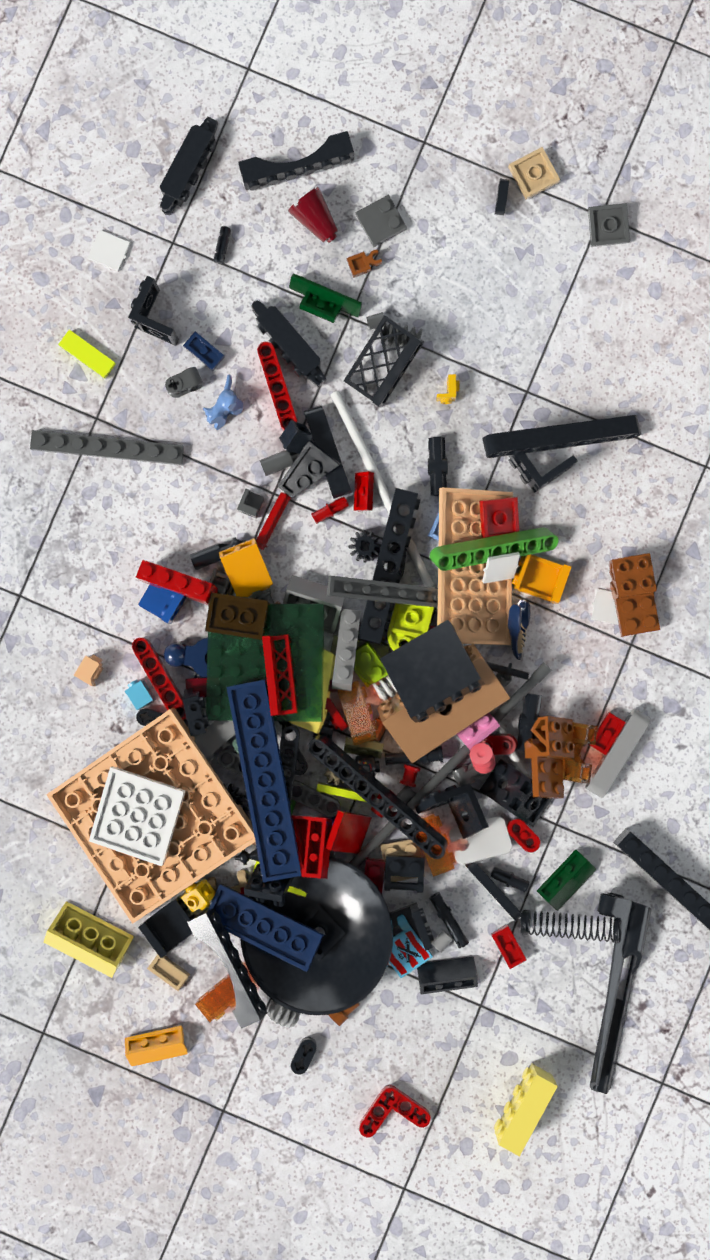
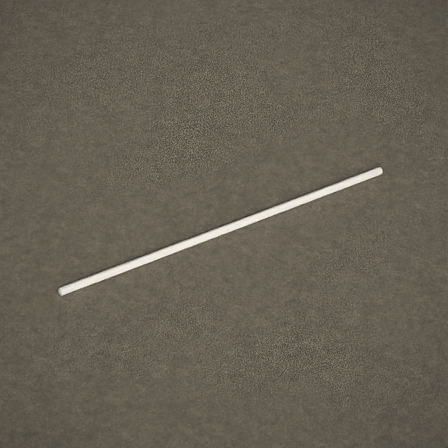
M335 391L331 394L335 406L367 470L374 472V484L388 513H390L393 499L340 392ZM402 525L395 526L399 535L405 532V528ZM411 538L409 548L406 547L418 574L424 586L436 588ZM496 708L489 712L492 716L497 712ZM501 721L499 723L500 727L496 729L497 733L508 734ZM504 742V747L509 748V744ZM517 750L509 754L508 756L514 768L529 777Z

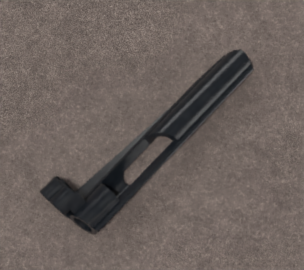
M610 892L600 894L597 911L604 916L621 918L622 933L620 943H614L606 1003L590 1080L591 1090L607 1094L611 1089L634 972L639 967L642 959L652 910L648 906L624 899V896ZM632 955L622 1001L617 998L623 963L625 958Z

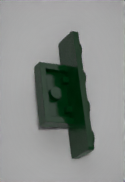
M292 274L289 288L304 295L299 309L331 323L335 322L340 311L359 317L362 302L302 276Z

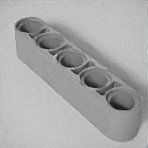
M635 708L631 710L624 722L626 723L608 753L603 755L585 785L587 790L600 798L607 794L651 722L650 717Z

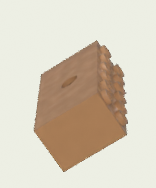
M474 643L464 648L485 684L477 692L466 694L461 701L450 703L452 709L446 714L435 712L429 715L427 720L415 723L410 718L398 693L391 699L381 702L377 708L383 725L411 763H414L510 699L506 690Z

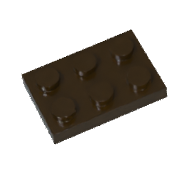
M211 593L205 631L262 640V636L265 633L269 601Z

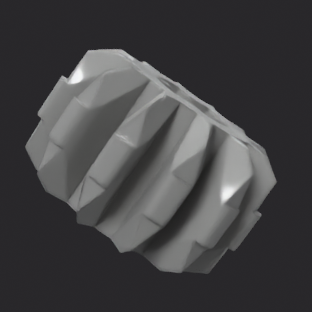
M273 1000L269 1005L267 1013L272 1021L287 1028L294 1027L301 1014L289 1010Z

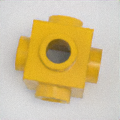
M204 878L198 883H193L185 888L186 892L181 898L189 909L194 912L208 907L216 892Z

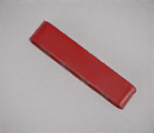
M262 342L259 344L257 352L281 428L284 431L285 422L289 420L297 422V418L275 349L270 342ZM264 349L271 350V354L268 356H263L261 353ZM270 367L277 368V372L274 374H269L267 370ZM281 385L283 389L280 392H274L273 387ZM285 402L289 407L282 411L278 407L281 403Z
M146 638L135 639L132 643V650L167 711L171 708L177 710L179 707L185 711L183 697L152 643ZM141 641L146 643V649L143 652L138 650V644ZM149 658L155 659L156 665L154 668L148 667L147 661ZM160 674L164 675L166 679L163 685L157 683V676ZM168 691L175 693V699L172 702L166 698ZM186 713L182 718L183 721L187 719Z

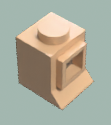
M94 654L92 656L85 655L74 676L90 686H96L95 679L99 677L103 670V664L101 663L103 660Z

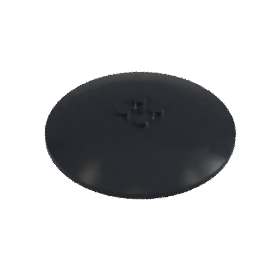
M329 856L327 879L294 877L290 886L306 892V897L287 891L285 895L286 904L279 907V902L275 906L273 900L268 899L262 903L314 930L317 927L324 929V937L308 972L240 939L246 966L260 989L279 1005L306 1015L334 1014L362 1001L382 979L388 967L393 947L391 915L378 887L364 872L354 865Z

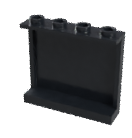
M449 620L380 658L410 718L415 723L423 722L429 718V715L445 710L446 706L450 703L461 701L466 694L477 692L485 684Z

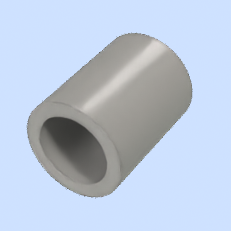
M442 930L432 942V945L442 953L453 938Z

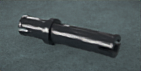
M440 892L433 894L429 900L438 912L437 916L446 925L458 948L465 947L469 941L453 917L452 909L450 906H447Z

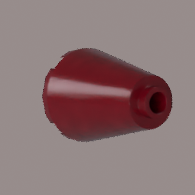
M316 187V189H312L298 200L297 206L293 204L288 209V212L323 243L327 241L329 244L337 237L338 229L319 187Z

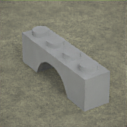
M341 610L332 689L352 690L361 611Z

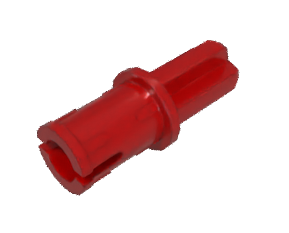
M341 497L330 504L326 503V506L311 514L316 524L330 516L334 517L335 513L348 507L349 503L345 497Z

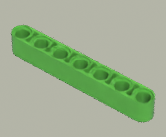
M541 527L438 546L430 552V559L440 570L446 571L487 563L488 557L519 552L520 556L551 551L557 547L559 540L549 529Z

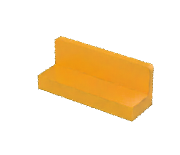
M182 1026L125 1038V1056L131 1066L188 1054L184 1044Z

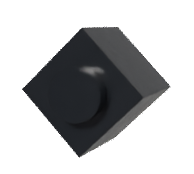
M291 420L279 439L287 452L300 454L313 436L306 425Z

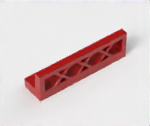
M289 635L262 636L271 716L298 713ZM285 639V648L279 653L275 649L274 641ZM281 658L287 661L288 665L283 673L277 669V663ZM283 677L290 683V687L286 692L279 688V682ZM285 697L292 701V710L282 711L281 702Z

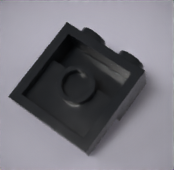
M187 688L184 690L183 704L190 735L204 734L207 727L210 726L208 715H204L203 708H206L204 697H200L199 691L193 692L192 688Z

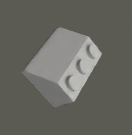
M292 575L282 605L305 625L334 634L345 598L327 596V586Z

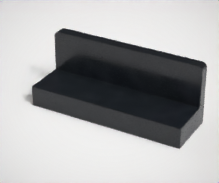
M474 957L428 962L417 967L421 995L478 987Z

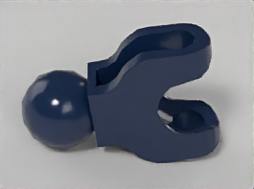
M204 638L194 646L185 647L181 643H171L165 648L164 659L166 663L173 667H179L183 664L191 666L201 677L219 678L222 676V672L218 668L208 666L205 657L211 650H222L225 647V642Z

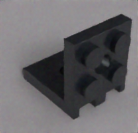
M147 276L145 281L142 280L140 283V292L131 303L132 310L128 318L135 325L134 328L176 346L179 338L174 329L148 318L160 289L155 279Z
M526 454L510 455L508 460L514 469L517 468L521 473L519 476L525 485L528 484L534 493L578 462L576 457L572 455L541 477Z
M502 759L499 760L480 788L482 793L532 827H534L553 799L533 797L532 779ZM508 780L507 786L502 789L503 782Z
M470 783L458 788L456 785H453L442 792L440 790L433 792L428 797L421 799V804L415 807L417 814L449 804L463 839L471 837L489 827Z
M417 902L390 912L393 928L398 926L397 918L400 915H404L412 929L421 939L425 951L433 948L431 943L434 941L430 926H425L427 918L423 908L419 909Z

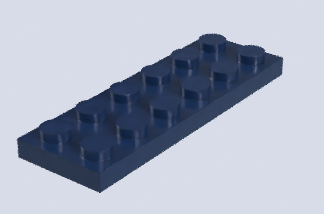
M219 884L208 910L215 908L221 917L225 930L306 972L309 971L324 934L260 902H256L254 899L224 884Z

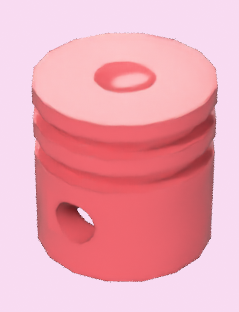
M485 743L474 745L469 754L474 769L482 774L491 772L496 764L492 748Z

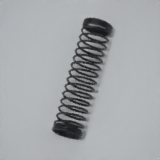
M523 910L521 913L520 931L522 935H527L528 933L533 935L535 932V935L538 936L541 932L543 937L547 933L549 937L553 934L555 938L559 934L561 938H564L566 934L568 939L572 935L574 939L579 936V939L582 940L585 935L587 941L590 937L595 941L597 936L600 942L603 940V937L606 942L610 938L613 943H620L621 918H614L612 938V917H610L609 935L606 940V917L604 916L603 932L600 940L599 916H597L596 935L593 938V916L591 915L590 933L587 939L586 915L584 916V931L581 938L580 914L578 915L576 937H574L573 932L574 914L571 916V932L568 937L567 913L565 914L563 936L561 935V912L559 913L557 935H555L554 930L555 912L552 915V931L550 935L548 931L549 912L546 913V930L544 935L542 932V911L540 912V929L538 934L536 933V910L533 916L534 928L532 933H530V910Z

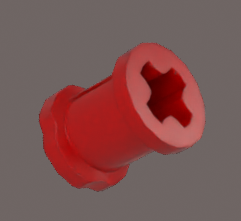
M404 764V774L399 783L416 787V777L421 768Z

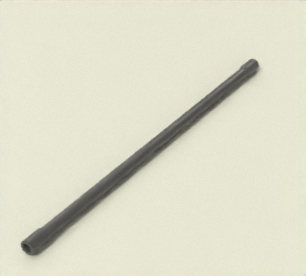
M543 662L531 677L493 715L494 719L500 723L552 670ZM464 744L406 805L414 810L421 803L420 800L427 797L470 753L467 746ZM388 822L349 863L358 868L396 827L391 822Z

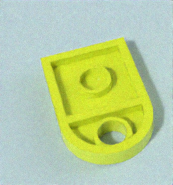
M395 603L387 633L388 643L393 651L399 648L400 642H410L429 630L434 607Z

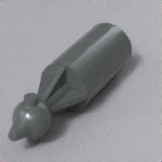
M284 450L259 461L265 476L292 466L299 454L295 452L289 453Z

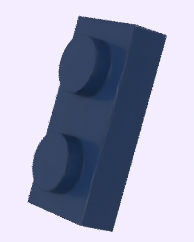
M196 331L183 345L186 350L212 371L225 358L219 350Z

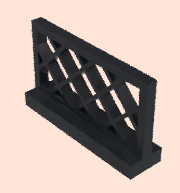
M384 315L345 377L344 382L373 401L372 403L376 406L383 407L424 341ZM386 322L392 325L394 334L384 336L382 328ZM405 334L410 337L406 345L399 347L397 335ZM394 336L396 347L386 349L384 338ZM381 339L383 350L373 352V342ZM397 350L398 359L396 362L389 363L387 352ZM384 353L386 364L376 366L374 355ZM371 355L373 367L363 369V358ZM386 366L387 376L383 379H378L377 368ZM373 369L375 380L366 382L364 371ZM361 372L362 383L355 384L350 380L354 373ZM376 382L377 392L372 396L368 393L366 384Z

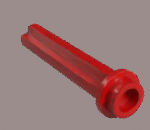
M281 492L257 539H255L258 548L261 550L268 547L267 543L290 500V496L286 493Z

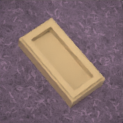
M158 954L147 968L177 991L180 990L190 976L187 971L168 957L160 958Z

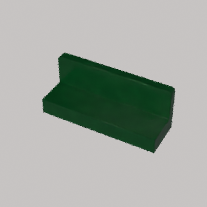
M575 849L538 888L537 892L558 911L596 871V868Z

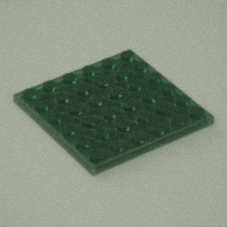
M269 604L264 636L289 635L298 713L273 716L274 721L323 722L324 604ZM208 632L206 715H208L209 721H233L227 687L261 680L267 681L263 641ZM285 639L274 641L275 649L279 653L285 648ZM281 658L277 663V669L283 673L288 665L287 661ZM283 677L279 682V688L286 692L290 687V683ZM287 697L281 702L282 711L292 710V701Z

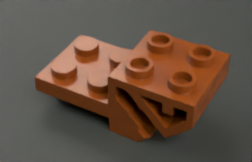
M650 553L610 560L609 573L613 580L610 582V589L615 602L621 637L660 630L653 593L657 591Z
M544 716L538 717L531 731L539 740L528 739L525 742V758L531 759L533 797L564 798L562 759L574 758L575 750L572 719Z

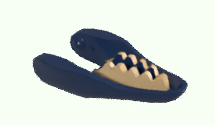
M524 599L510 607L508 617L512 652L517 660H521L522 648L525 646L524 642L526 641L524 638L526 637L525 632L530 622V603Z

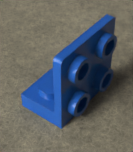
M149 585L138 605L161 618L162 621L172 624L187 597L164 588Z

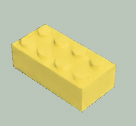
M533 1063L524 1070L522 1074L523 1080L520 1085L517 1084L514 1088V1096L511 1102L508 1101L506 1103L502 1118L498 1119L494 1126L498 1145L519 1157L558 1087L551 1073Z

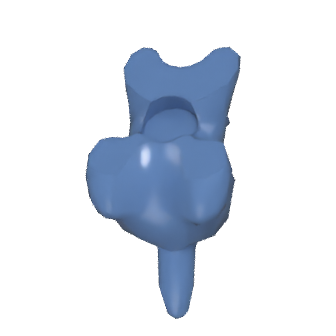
M230 374L227 375L224 390L219 395L216 404L212 408H203L207 422L211 425L215 423L214 427L216 430L225 425L229 414L237 416L243 410V401L239 400L231 390L232 376Z

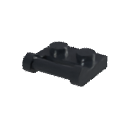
M386 855L384 891L394 889L423 893L425 857ZM391 876L418 877L417 883L391 882Z

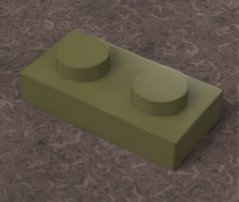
M346 737L344 751L355 755H373L375 758L381 759L384 744L375 740L365 741L357 737Z

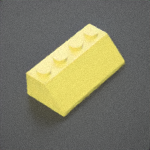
M66 901L47 930L44 943L112 978L134 936Z

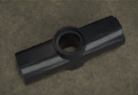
M445 437L428 438L430 496H439V488H447L448 461L445 454Z
M528 693L524 697L523 710L520 713L518 722L519 736L516 750L525 752V742L528 739H536L531 729L538 717H540L542 695Z

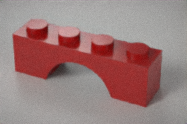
M142 560L136 578L143 583L179 593L206 605H209L211 593H217L218 588L212 583L146 560Z

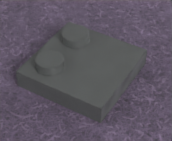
M389 194L355 212L373 247L407 230V226Z
M627 203L588 208L591 247L630 242Z

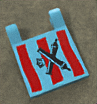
M400 915L397 918V922L403 931L393 937V947L389 963L400 978H403L433 956L429 950L425 951L421 939L412 929L405 916Z

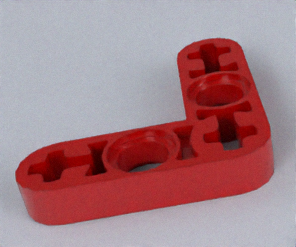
M386 1085L361 1119L359 1131L366 1138L372 1137L392 1109L420 1128L429 1125L430 1113L424 1106L395 1086ZM393 1091L394 1098L389 1097L386 1105L384 1103L387 1097L386 1092L390 1093ZM402 1102H409L411 1108L408 1111L402 1110L400 1108ZM381 1106L384 1109V1114L381 1116L375 1115L373 1112L375 1107ZM415 1107L416 1113H418L419 1115H423L424 1113L426 1120L421 1119L420 1121H418V1115L414 1113ZM372 1117L374 1120L371 1124L372 1130L368 1129L365 1131L364 1124L369 1125Z

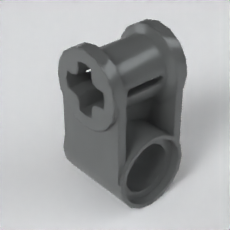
M190 367L179 374L169 377L165 382L168 394L173 398H179L204 386L196 367ZM176 384L178 389L174 390L172 385Z
M214 568L210 583L218 588L217 593L226 595L231 582L226 573Z

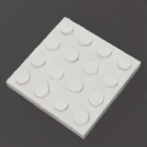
M114 766L110 767L89 842L163 866L186 790Z

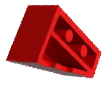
M292 815L302 877L327 879L330 850L326 849L325 846L332 829L333 819Z

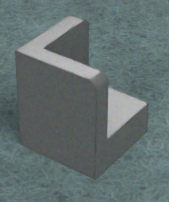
M246 488L237 510L257 518L264 497L250 492Z

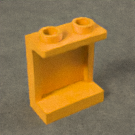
M255 538L219 552L221 562L236 596L249 597L253 592L267 590L270 588V585H273L272 578Z
M532 554L521 556L518 563L520 566L519 573H515L512 584H514L513 589L558 604L571 566L560 565Z

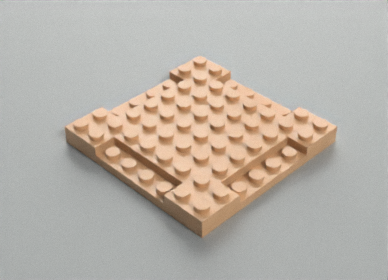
M175 708L169 709L46 794L132 924L255 842L252 822L240 804L237 805L194 742L196 739L190 735L188 727ZM114 766L186 790L163 866L89 842L110 767Z

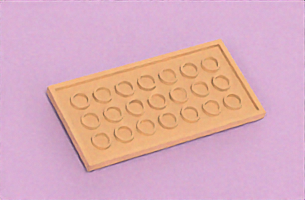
M439 488V546L481 539L479 501L513 497V492ZM486 563L446 571L438 568L437 626L449 620L454 626L462 644L511 645L508 617L512 605V579L484 584L482 582L484 576L483 569L486 567Z

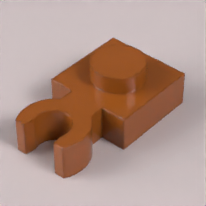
M378 250L371 251L368 256L365 255V252H361L346 258L353 278L370 272L371 265L379 266L382 264V259H373L375 255H378Z

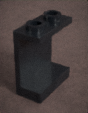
M179 896L138 927L160 958H163L171 949L193 934L187 922L196 915L190 913L189 907Z

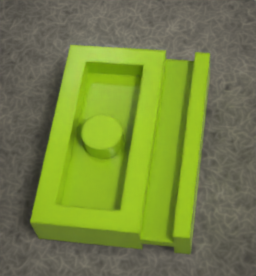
M369 641L356 648L354 671L367 688L388 675L380 660V656Z

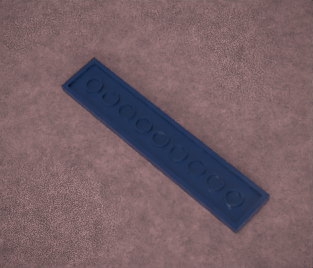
M261 680L227 687L263 882L302 876L274 718L270 713L267 681Z

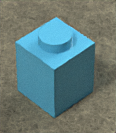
M136 679L127 685L129 688L125 690V693L136 710H141L156 700L144 680L138 681Z

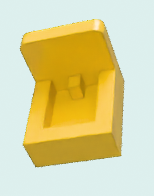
M448 374L447 393L437 394V402L451 404L452 401L456 400V392L460 390V382L456 380V374Z

